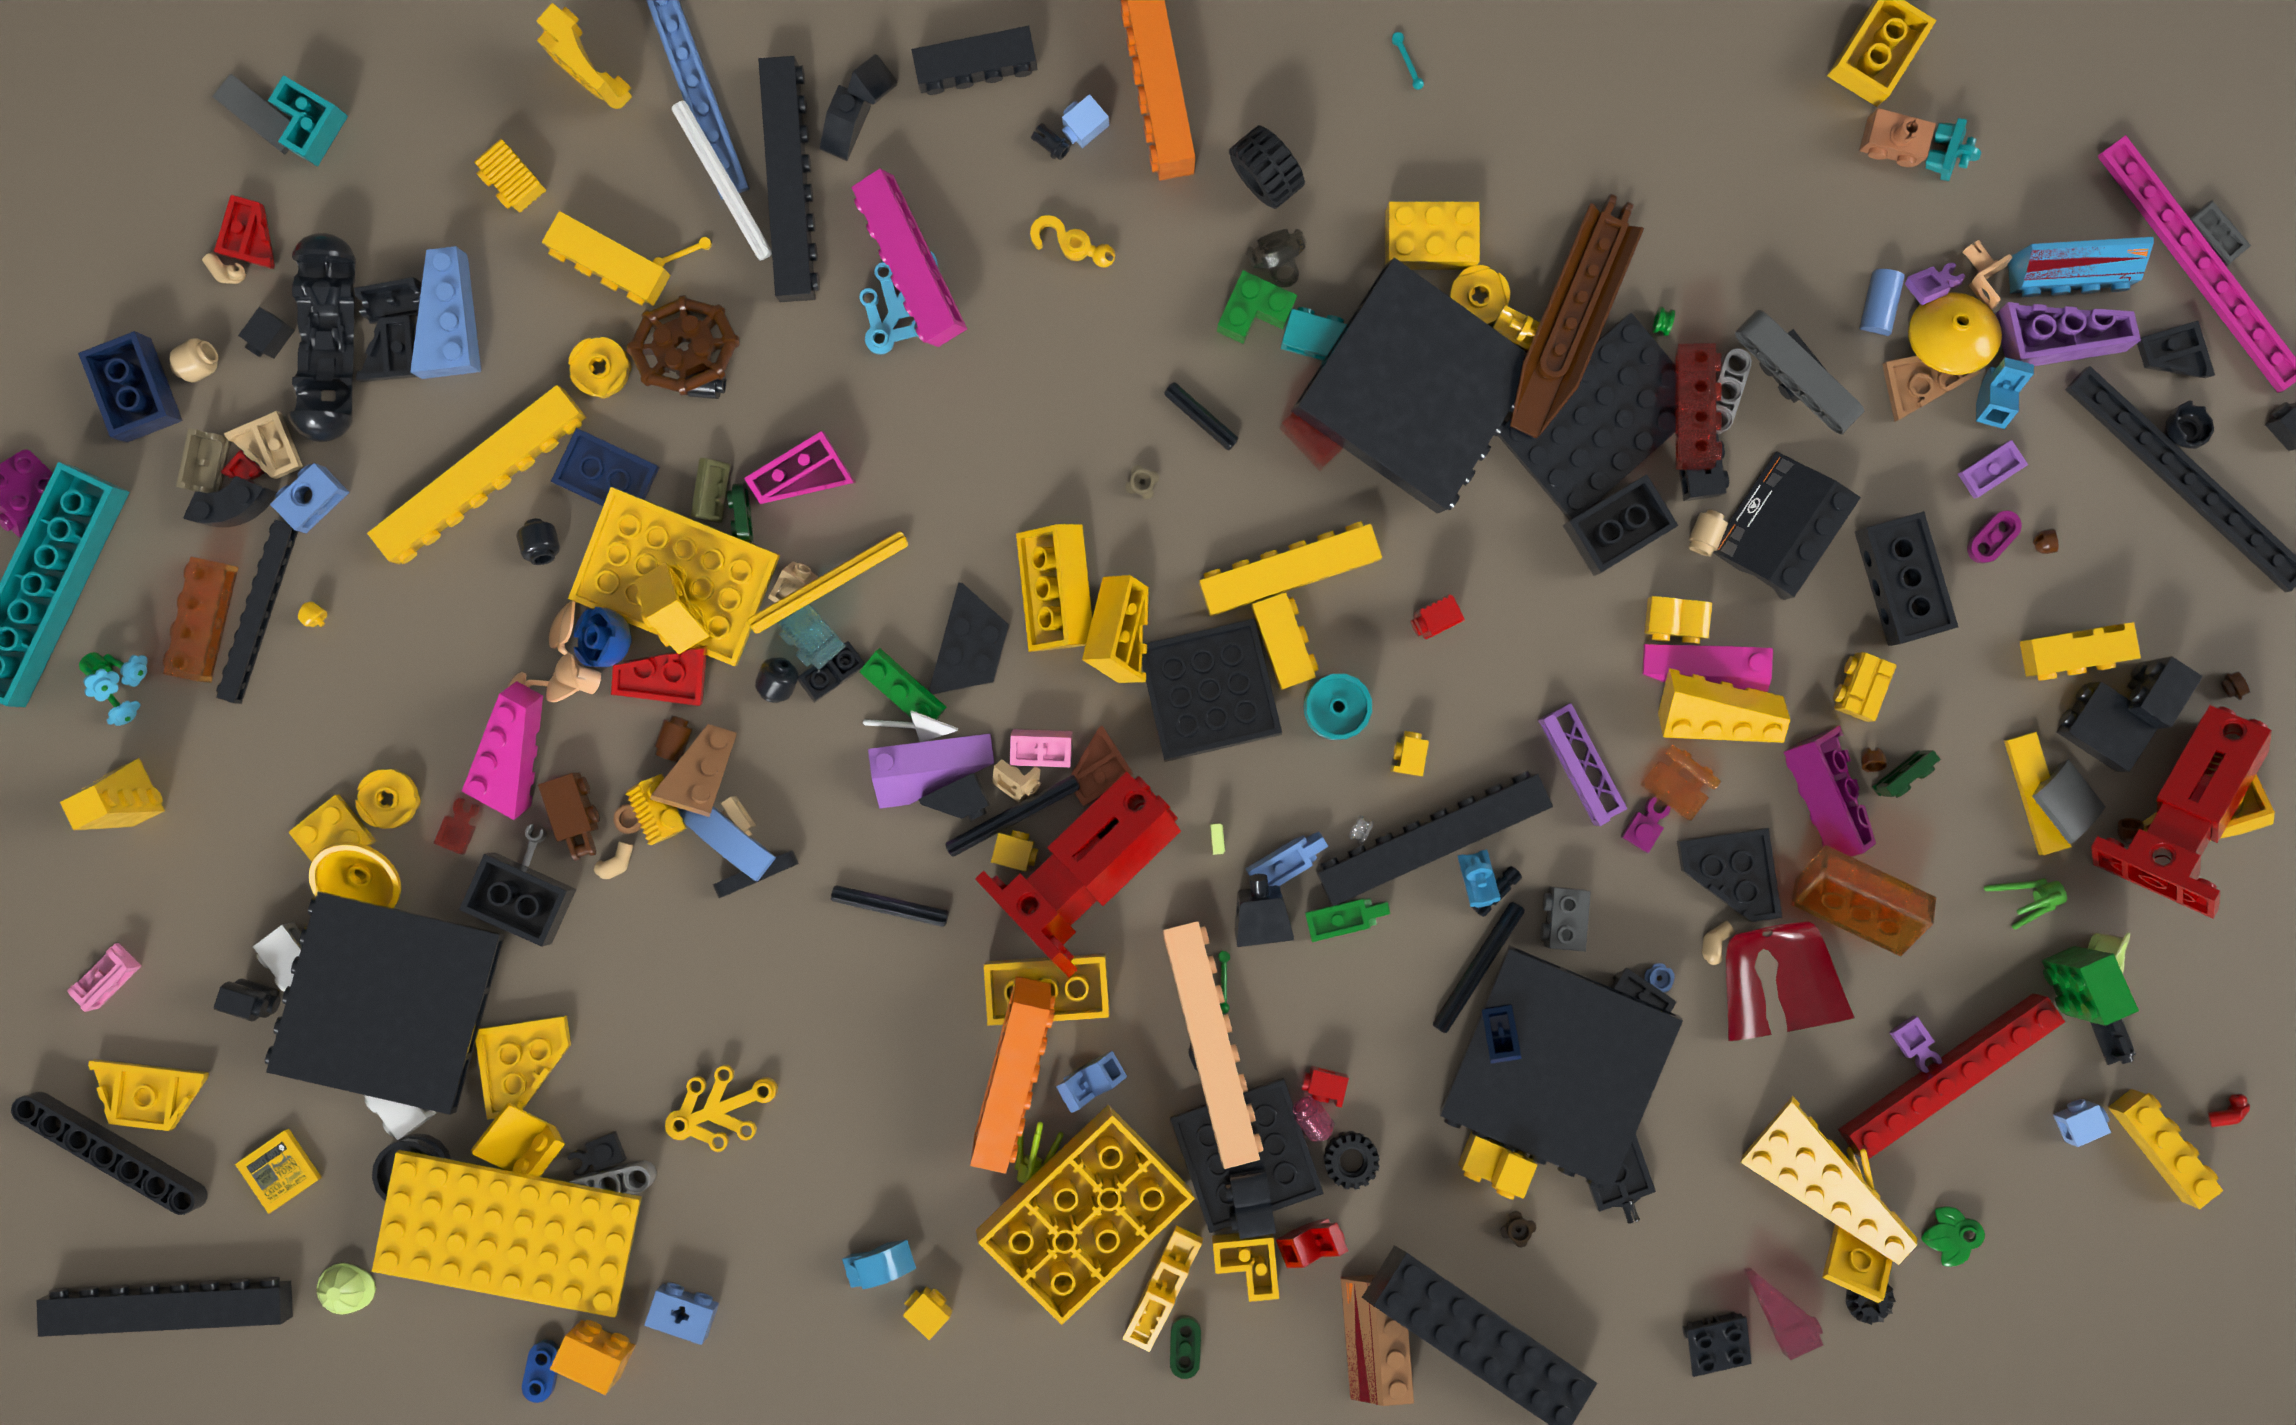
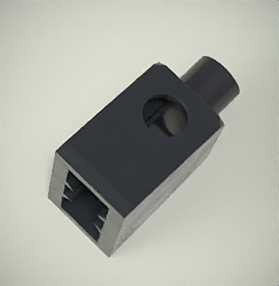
M1265 874L1251 875L1249 877L1250 889H1241L1237 892L1234 928L1237 947L1294 941L1291 922L1280 886H1268V879Z

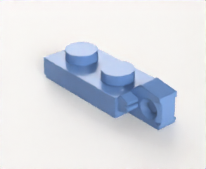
M1319 831L1307 838L1303 835L1298 837V839H1293L1245 869L1249 876L1254 874L1267 875L1268 886H1280L1312 867V862L1317 859L1315 854L1327 848L1328 845Z

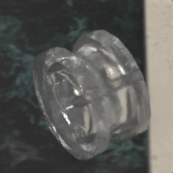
M1360 815L1354 823L1348 839L1352 840L1355 838L1358 840V844L1362 845L1368 837L1374 821L1370 820L1367 822L1364 820V816Z

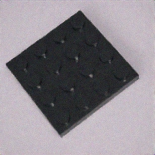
M1255 619L1145 643L1147 644V654H1142V667L1146 673L1147 689L1164 762L1282 735Z
M1284 1077L1249 1089L1243 1093L1245 1103H1251L1256 1121L1251 1122L1253 1134L1259 1133L1263 1146V1151L1259 1152L1260 1160L1227 1169L1223 1168L1207 1104L1170 1117L1209 1233L1231 1226L1230 1214L1235 1213L1234 1201L1227 1202L1225 1183H1230L1229 1175L1265 1169L1272 1211L1324 1194Z

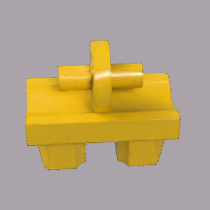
M1504 305L1493 329L1528 352L1540 322Z

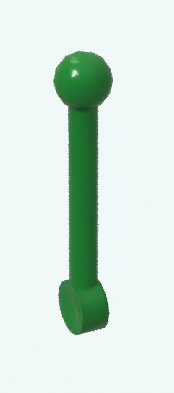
M1221 951L1218 954V959L1221 962V988L1225 1002L1220 1003L1222 1014H1226L1230 1010V1006L1227 1003V962L1230 960V954L1227 951Z

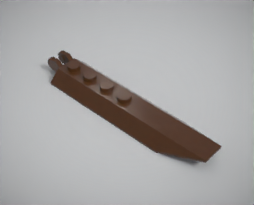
M1613 194L1608 196L1601 213L1593 203H1590L1523 362L1510 426L1536 439L1579 387L1644 231L1643 227L1628 226L1627 222L1634 206L1632 203L1626 202L1618 218L1611 215L1617 200V196Z

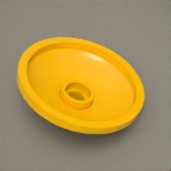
M1948 292L1946 296L1924 305L1920 304L1913 313L1908 327L1909 341L1918 358L1929 367L1952 375L1969 374L1984 368L1997 354L2002 340L2001 326L1994 312L1979 299L1957 292ZM1957 321H1960V322L1964 323L1965 325H1960V324H1958Z
M355 842L331 844L316 855L309 868V883L315 896H317V892H327L394 908L401 895V881L394 865L382 853L364 844Z

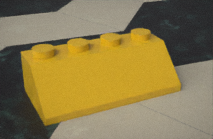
M1055 524L1016 533L1028 652L1086 645L1092 621V609L1083 525Z

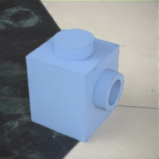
M1090 94L1079 103L1077 101L1071 103L1063 112L1062 121L1064 128L1062 131L1072 144L1077 142L1081 148L1085 147L1109 126V116Z
M2085 1099L2072 1101L2067 1104L2068 1108L2053 1114L2064 1141L2076 1147L2111 1133L2107 1124L2109 1117L2104 1108Z

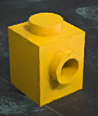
M1012 830L1011 835L1000 832L997 836L991 863L1027 871L1028 866H1034L1038 849L1033 848L1035 841L1029 840L1030 834Z
M926 1286L920 1293L915 1290L904 1302L907 1307L903 1317L930 1340L948 1321L953 1310L945 1304L946 1299L938 1290L933 1289L931 1291Z

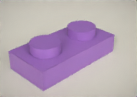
M2010 440L1958 473V476L1975 499L2028 464L2014 442Z

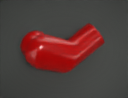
M2243 1094L2231 1095L2229 1097L2231 1106L2227 1110L2209 1112L2208 1118L2211 1128L2240 1123L2250 1111L2247 1097Z

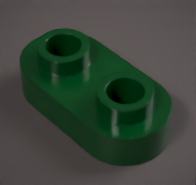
M746 483L733 484L732 490L727 491L728 505L730 509H734L735 520H731L732 536L747 542H753V524Z
M1182 1315L1176 1318L1171 1325L1170 1368L1172 1373L1178 1378L1189 1379L1195 1376L1200 1368L1201 1328L1194 1317ZM1183 1326H1189L1191 1332L1184 1335L1180 1332V1329ZM1187 1356L1190 1358V1362L1187 1365H1182L1179 1359Z

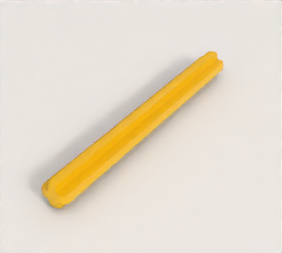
M901 531L894 533L748 618L749 626L756 634L760 633L908 546L906 537Z

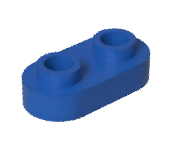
M545 1339L537 1342L528 1354L522 1382V1393L527 1400L534 1403L546 1400L555 1388L558 1373L550 1370V1367L560 1347L552 1340ZM540 1353L547 1356V1362L540 1361ZM533 1383L540 1385V1392H536L533 1389Z

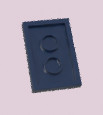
M576 428L551 482L604 506L610 487L645 500L660 467Z

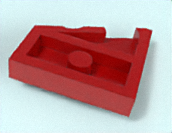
M230 195L214 252L274 270L275 262L264 205L253 200Z

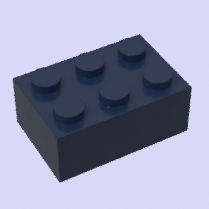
M133 331L78 353L111 438L128 443L183 421L151 338Z

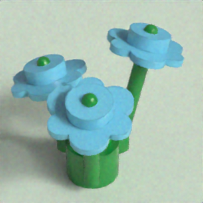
M92 652L81 659L79 669L86 675L83 681L87 687L85 694L88 697L94 696L98 701L108 699L114 707L108 713L107 723L109 725L115 724L120 726L131 722L141 706L138 701L131 703L130 701H125L120 704L114 697L113 693L119 689L116 684L119 681V675L112 670V666L121 668L120 673L123 675L121 682L123 684L136 687L147 674L146 665L148 659L146 656L132 655L129 658V662L124 663L115 659L110 654L102 657L99 653Z

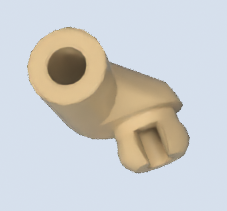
M214 252L208 253L202 258L208 270L220 283L238 284L246 277L245 269L241 264L224 265Z
M619 841L615 857L606 861H598L594 867L595 874L602 879H611L625 872L634 845Z

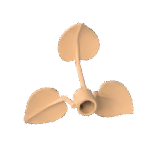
M570 601L559 611L550 628V647L553 649L557 648L564 655L558 661L550 681L526 680V673L520 672L511 680L508 687L516 681L528 688L531 686H547L546 698L547 701L552 703L563 700L579 690L589 694L596 692L601 681V673L584 667L565 648V643L569 640L573 629L575 601Z

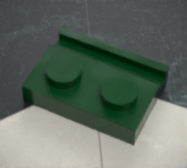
M1918 750L1875 783L1872 789L1878 796H1895L1898 798L1911 789L1910 783L1918 777L1923 779L1935 770L1933 765L1941 759L1934 750H1922L1921 752Z

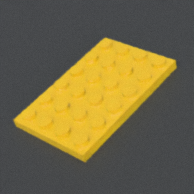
M610 487L568 599L592 609L602 607L614 610L622 615L629 624L658 635L657 630L654 627L648 628L641 617V613L644 611L635 596L638 593L635 580L666 562L682 580L687 599L704 617L709 633L708 638L690 647V649L707 645L706 655L732 666H737L751 632L748 618L758 613L780 555L627 492Z

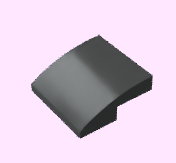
M2069 759L2058 764L2052 776L2040 782L2032 795L2069 844L2075 842L2085 833L2106 807Z

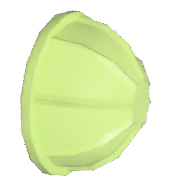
M339 1263L332 1265L319 1277L316 1291L323 1307L332 1313L341 1315L355 1312L369 1305L375 1296L376 1286L371 1274L364 1269L348 1263Z

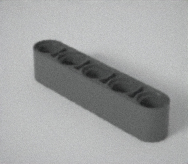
M1756 310L1735 332L1738 341L1834 432L1840 435L1844 434L1864 413V408L1860 402L1765 312Z

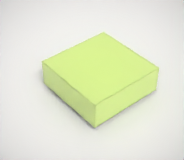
M1221 823L1210 824L1212 854H1224L1223 825Z

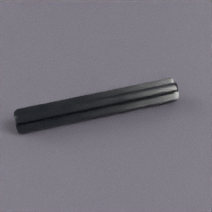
M838 885L834 886L831 894V900L841 904L941 927L945 926L948 921L949 912L947 910Z

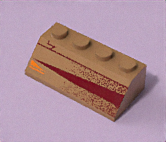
M1375 1275L1341 1277L1350 1399L1381 1406L1414 1404L1408 1329L1362 1298Z

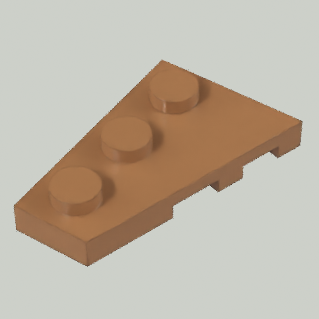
M1918 356L1888 361L1882 364L1894 422L1980 374V370L1964 375L1942 373L1926 365Z
M708 724L652 793L650 799L710 817L737 733Z

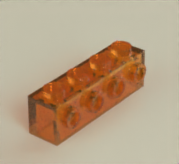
M190 557V561L184 569L185 582L183 591L177 598L178 612L176 621L172 623L170 628L171 642L169 650L166 651L163 658V665L165 667L163 674L198 682H212L237 576V566Z

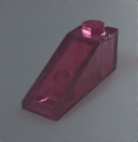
M1750 1267L1744 1269L1781 1352L1786 1357L1793 1360L1823 1346L1819 1336L1823 1334V1331L1814 1316L1810 1317Z

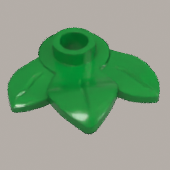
M1938 1207L1935 1209V1214L1939 1223L1928 1228L1921 1236V1239L1930 1248L1942 1251L1941 1263L1943 1266L1953 1267L1963 1264L1968 1260L1971 1250L1978 1248L1984 1242V1229L1978 1221L1965 1218L1954 1207ZM1971 1230L1975 1233V1236L1972 1239H1966L1963 1237L1964 1232Z

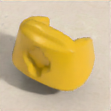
M312 601L301 605L298 619L304 626L315 627L319 625L323 627L325 625L323 620L328 614L323 608Z

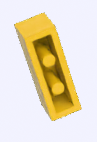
M1285 592L1252 604L1251 609L1280 690L1316 678L1315 671L1319 670L1314 654L1308 655L1305 643H1308L1309 640L1304 626L1298 627L1294 615L1299 614L1294 598H1288Z

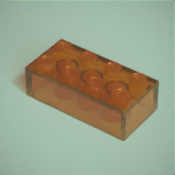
M1825 845L1795 879L1791 905L1901 957L1934 924L1936 897Z

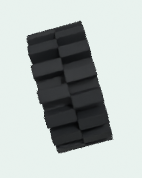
M1348 1131L1349 1133L1347 1134L1342 1132L1339 1133L1337 1138L1333 1137L1330 1140V1145H1327L1325 1148L1324 1162L1326 1171L1335 1184L1338 1186L1342 1185L1345 1189L1354 1187L1356 1190L1360 1189L1359 1186L1361 1185L1366 1187L1369 1185V1180L1375 1179L1376 1170L1379 1171L1378 1161L1380 1159L1377 1149L1364 1134H1356L1354 1131ZM1348 1149L1358 1150L1363 1156V1163L1356 1171H1346L1340 1165V1157Z

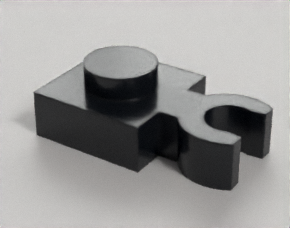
M616 1131L587 1142L585 1146L588 1152L577 1150L567 1157L568 1160L579 1158L582 1161V1167L574 1170V1175L584 1173L591 1164H593L597 1172L627 1159Z

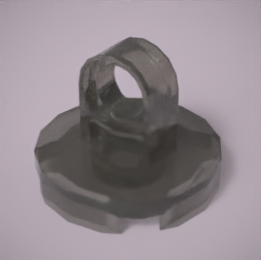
M1288 229L1269 233L1257 240L1259 246L1254 249L1251 246L1248 247L1246 255L1250 265L1258 269L1269 268L1276 285L1286 288L1291 287L1297 282L1299 271L1295 257L1306 248V240L1300 229H1295L1293 234H1289ZM1290 266L1293 269L1291 277L1281 279L1277 276V270L1280 267Z

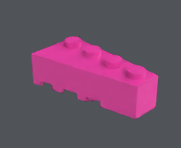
M518 681L499 693L462 788V792L513 820L524 813L532 804L530 790L531 785L534 784L535 772L532 771L538 746L535 745L536 734L540 730L543 695Z

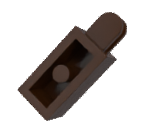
M570 773L538 784L556 841L567 842L575 862L581 860V856L587 854L590 856L596 855V847L591 832L599 829L597 822L600 821L596 807L590 804L587 795L590 794V787L586 778L581 777L580 773ZM582 835L584 843L577 845L575 837Z

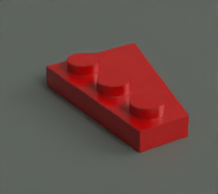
M707 645L687 649L680 654L675 651L619 662L613 665L611 695L701 706L704 695Z

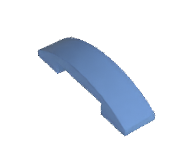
M714 806L710 817L678 808L683 822L755 881L762 877L776 859L765 847L746 835Z

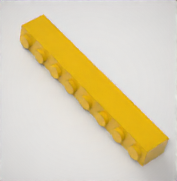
M558 385L554 386L367 534L389 562L396 564L408 563L417 556L416 551L423 545L427 546L437 541L441 536V531L448 526L453 527L460 523L465 517L464 513L472 507L475 509L483 505L488 500L487 495L495 489L500 490L506 487L512 480L510 477L519 470L522 472L529 469L535 463L534 459L542 452L548 453L559 444L558 440L565 434H573L576 428L579 429L582 426L581 422L587 417L565 389Z

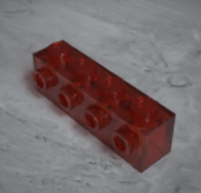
M1716 343L1678 344L1675 351L1676 470L1713 469L1716 460H1721L1722 443L1716 442V430H1721L1722 425L1721 412H1716V401L1721 400L1722 391L1721 382L1716 383V371L1721 370V353H1716Z

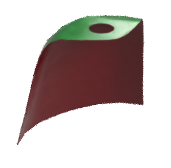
M1807 921L1769 926L1736 934L1729 941L1726 952L1728 1041L1772 1035L1766 1018V1000L1762 982L1754 968L1758 954L1763 949L1768 950L1778 962L1776 985L1778 999L1785 1013L1787 1032L1855 1018L1824 939L1813 923ZM1773 931L1772 935L1768 937H1765L1762 934L1764 932Z

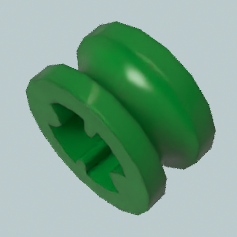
M1660 306L1653 321L1652 333L1656 334L1658 331H1661L1663 336H1668L1674 323L1675 310L1670 309L1667 312L1664 310V307Z

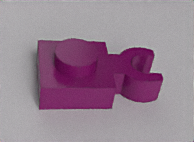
M1655 797L1647 800L1645 815L1636 812L1621 835V838L1645 853L1650 852L1664 829L1657 822L1659 819L1665 818L1671 809L1670 806L1665 805L1661 812H1655L1653 808L1657 801Z

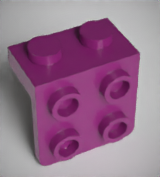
M27 449L21 450L0 463V525L8 532L12 530L19 538L23 536L29 523L28 517L33 515L53 474Z

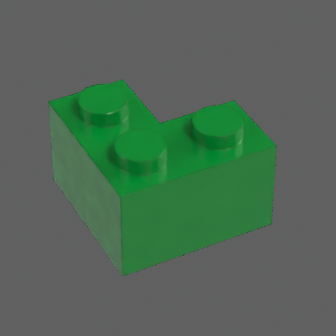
M1243 270L1217 325V332L1244 344L1255 318L1283 330L1291 309H1293L1297 295Z

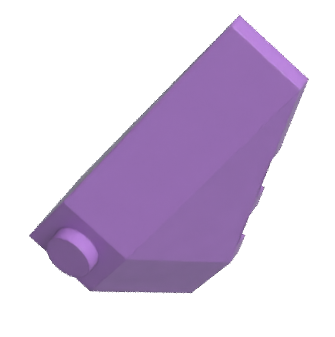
M991 734L868 749L871 777L879 809L910 805L938 789L994 764Z

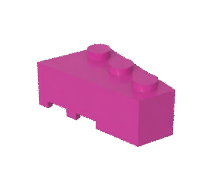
M820 431L744 478L760 504L856 483L824 431Z

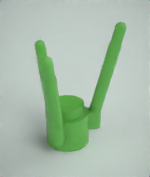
M2045 878L2037 881L1986 885L1984 890L2003 891L2037 888L2033 892L2035 902L2017 909V914L2021 915L2038 907L2040 908L2012 925L2013 929H2018L2044 913L2055 910L2056 906L2066 903L2067 894L2063 885L2056 880L2048 883Z

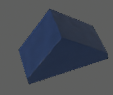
M1512 1005L1482 1009L1490 1062L1497 1063L1522 1059Z

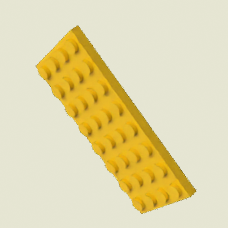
M398 1150L395 1153L371 1272L615 1318L618 1314L642 1197Z

